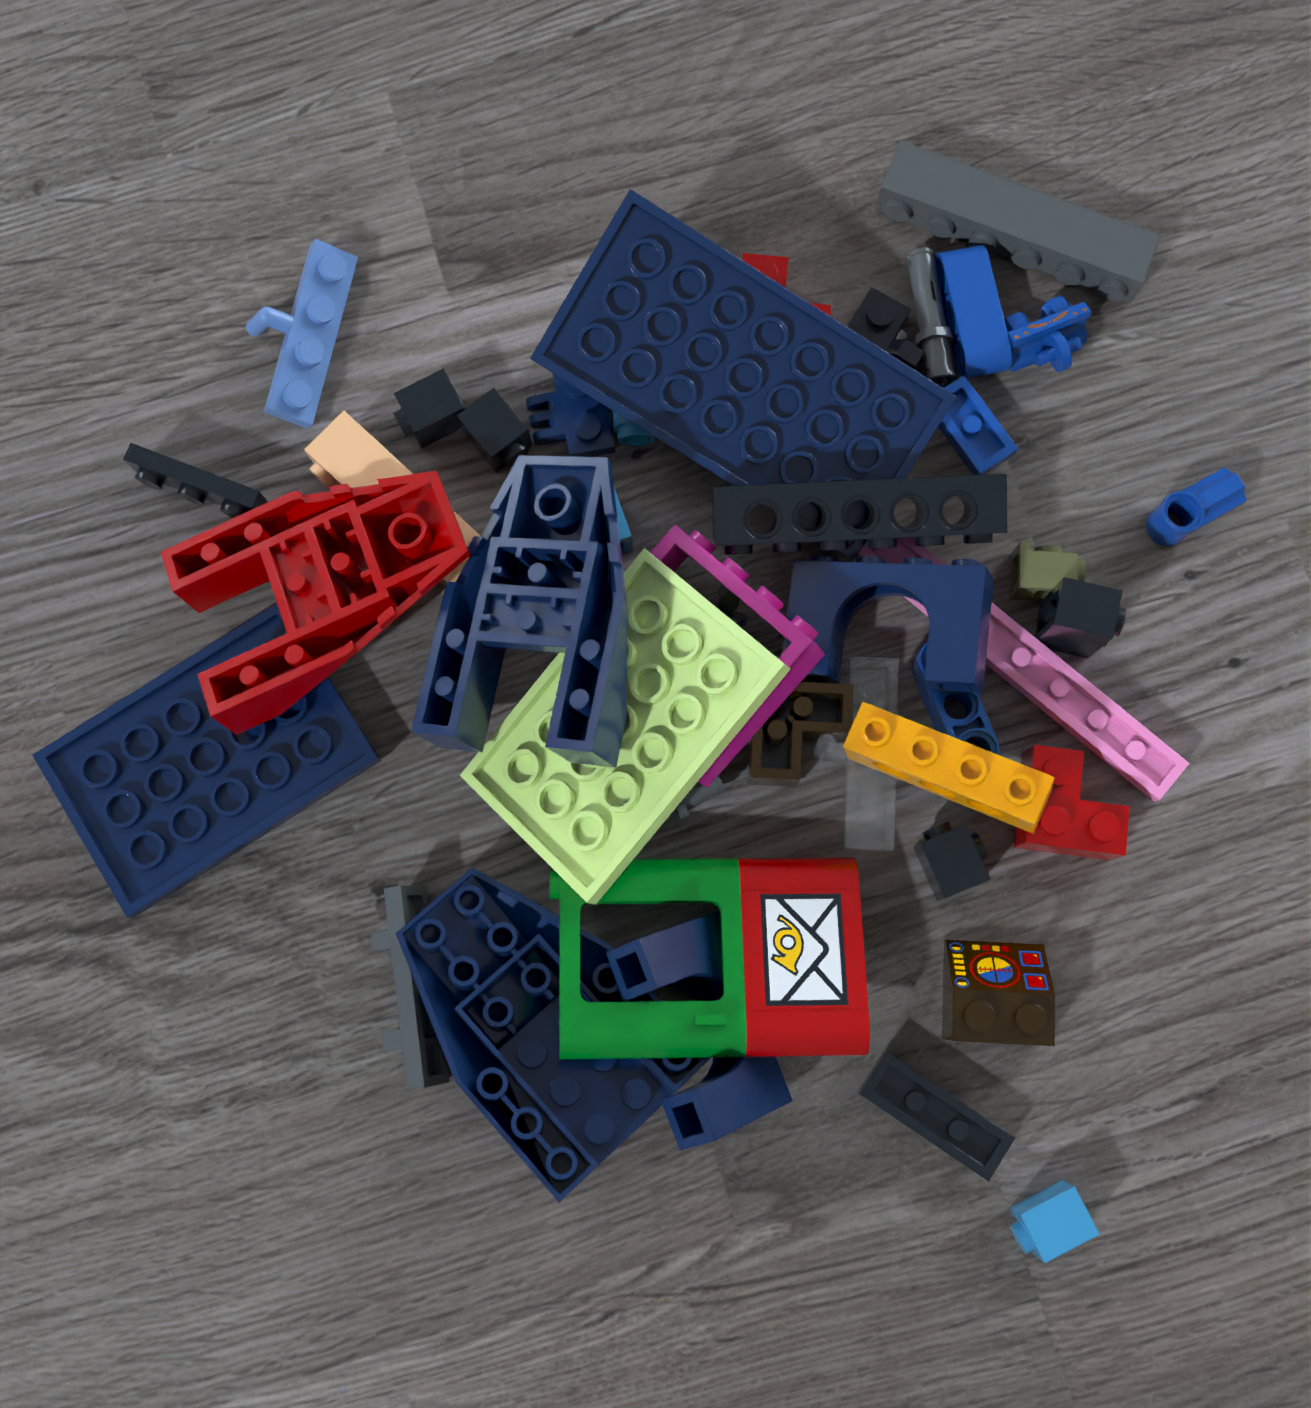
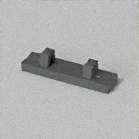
M400 885L384 888L388 929L371 932L372 948L374 952L391 950L400 1029L382 1032L384 1051L402 1049L407 1090L448 1083L450 1081L446 1057L396 936V932L428 906L426 886Z

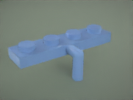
M315 239L309 246L291 314L288 315L271 307H263L246 323L247 332L254 337L260 336L270 327L285 333L264 413L306 429L313 425L358 260L357 256Z

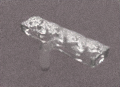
M850 657L848 684L854 685L852 724L862 701L897 715L899 659ZM822 735L813 749L815 758L820 761L846 762L843 850L893 852L895 840L896 778L848 759L843 749L844 743H838L832 735Z

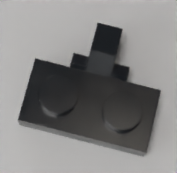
M871 287L847 327L914 370L917 369L922 361L924 351L907 341L908 334L901 330L909 317L911 308Z

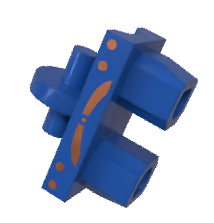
M1060 295L1048 300L1041 307L1040 320L1031 323L1027 316L1021 312L1006 317L1004 320L1012 353L1011 372L1013 373L1035 363L1039 367L1049 362L1055 371L1059 373L1071 368V354L1081 350L1082 344L1087 343L1086 321L1091 316V310L1086 303L1082 302L1072 306Z

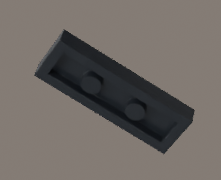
M130 443L123 458L137 472L135 479L158 490H161L164 484L178 489L177 494L180 497L197 505L204 506L206 500L221 505L219 510L232 518L268 502L258 490Z
M883 1051L858 1091V1094L987 1181H990L1015 1139L1014 1136L887 1051Z

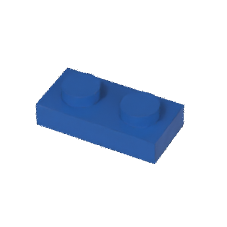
M964 375L944 388L955 395L956 399L938 427L973 475H984L1016 454L1018 447Z

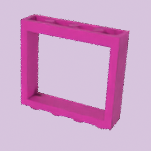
M674 525L650 553L673 572L689 556L791 643L778 658L790 668V671L699 779L698 782L708 788L822 659L825 653L813 641L819 633L798 615L792 621L788 620L779 612L784 604L768 589L761 586L755 592L745 583L750 576L729 557L721 563L711 555L716 550V547L702 534L694 530L690 535H687L677 525Z

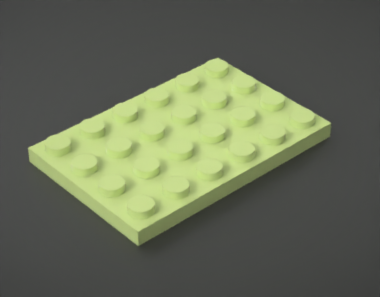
M645 548L623 573L627 601L626 723L617 767L570 763L545 747L565 653H558L485 743L483 753L478 752L460 774L587 903L594 905L598 903L790 671L786 664Z

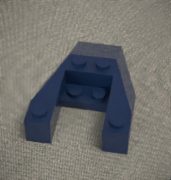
M519 455L489 508L494 513L480 537L474 536L468 546L471 555L456 582L449 581L444 590L411 732L440 748L483 753L506 648L565 653L545 747L570 763L616 768L626 723L627 601L611 461L607 457Z

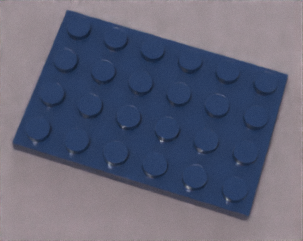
M277 603L32 755L127 918H135L381 761L329 676L280 716L238 735L210 717L197 674L286 634L287 632Z

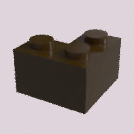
M800 682L750 739L748 785L796 787L801 776L802 740L845 742L852 727L854 685Z

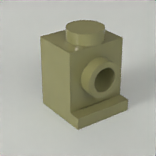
M1020 541L1011 553L1010 599L1042 601L1063 577L1084 581L1085 561L1078 559V553L1063 552V548L1060 546L1044 545L1036 547L1034 551H1030V541Z

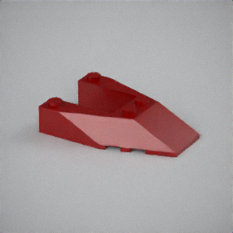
M437 471L377 479L379 484L351 488L348 484L329 486L331 491L302 495L300 491L289 492L160 552L172 592L198 613L270 581L287 632L278 638L197 674L211 718L238 735L280 716L354 656L471 555Z

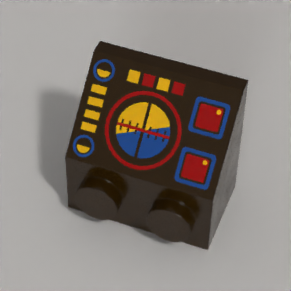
M945 939L942 1039L963 1042L1055 1046V992L1044 944Z

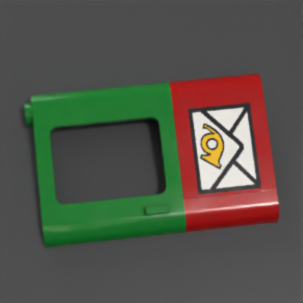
M855 857L633 859L597 904L712 903L718 906L721 916L723 996L716 1001H585L580 993V911L585 905L590 903H587L554 869H550V899H560V1059L844 1056L868 1054L870 1022L859 873Z

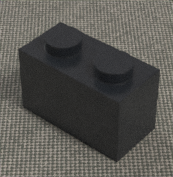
M1063 577L1041 601L1034 637L1050 650L1088 659L1101 647H1105L1114 636L1118 637L1120 635L1126 617V608L1120 607L1123 591Z

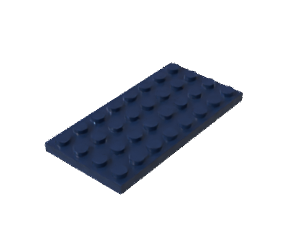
M631 189L628 191L530 357L538 365L733 486L906 478L956 399V396ZM857 500L848 506L846 520L851 527L860 528L868 521L869 509L864 502ZM812 502L804 504L797 513L799 526L807 531L815 529L822 519L820 508ZM867 539L849 540V549L837 551L854 560Z

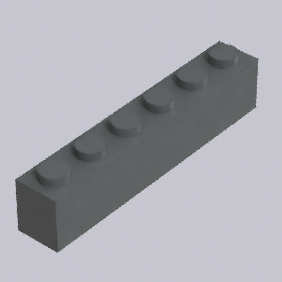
M901 140L881 186L875 209L883 212L891 220L897 222L907 221L926 228L937 237H951L969 244L970 247L984 245L988 254L994 253L1008 258L1021 268L1038 269L1054 275L1057 280L1064 284L1081 285L1097 291L1107 300L1124 301L1127 303L1132 301L1143 284L1161 235Z

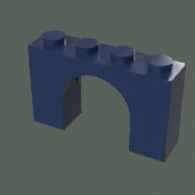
M827 555L810 556L809 561H794L787 619L792 621L798 615L819 633L813 641L825 653L822 659L801 682L839 684L845 633L853 616L864 605L877 598L903 596L919 602L926 608L928 613L929 638L924 681L933 691L983 694L994 584L988 568L981 566L979 561L972 559L952 560L951 565H934L928 559L917 557L905 558L903 564L885 563L883 559L872 556L857 557L856 562H838L837 558ZM784 638L782 653L791 644L786 638Z
M719 911L639 938L606 953L623 1001L662 987L680 989L690 995L695 1001H716L723 996L721 916ZM776 1056L713 1057L711 1067L703 1080L692 1087L661 1100L680 1151L716 1141L793 1101Z

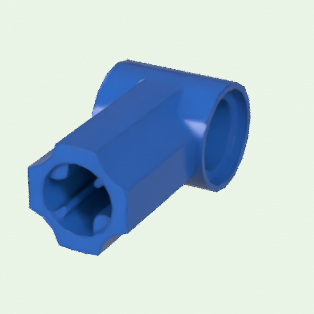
M1224 467L1182 491L1171 493L1149 513L1146 519L1148 535L1154 542L1160 545L1172 546L1178 544L1187 535L1243 505L1247 501L1244 492L1245 485L1237 473H1232ZM1168 512H1172L1180 518L1181 526L1174 524L1169 519Z

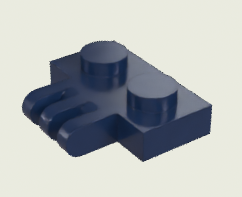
M553 374L556 391L530 396L525 400L528 411L546 409V411L529 416L532 428L550 427L538 430L532 434L535 445H545L566 440L569 455L572 457H596L616 452L607 407Z

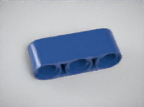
M977 245L937 253L935 264L942 295L943 310L947 327L952 329L953 341L951 344L960 377L964 375L966 378H973L1009 371L1012 364L1011 346L987 249L984 245Z
M927 642L913 660L911 669L934 729L964 742L976 743L980 748L999 755L998 740L978 694L933 691L924 681ZM954 698L962 702L966 711L965 718L953 719L948 716L944 710V700Z

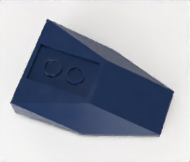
M473 867L396 932L456 1084L558 1203L662 1106L661 1100L675 1094L712 1058L560 1059V916ZM580 928V993L585 1001H661L652 991L623 1001L606 955L607 952L614 949L610 944Z

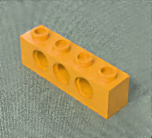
M863 701L843 745V749L850 760L1033 834L1052 791L1055 778Z

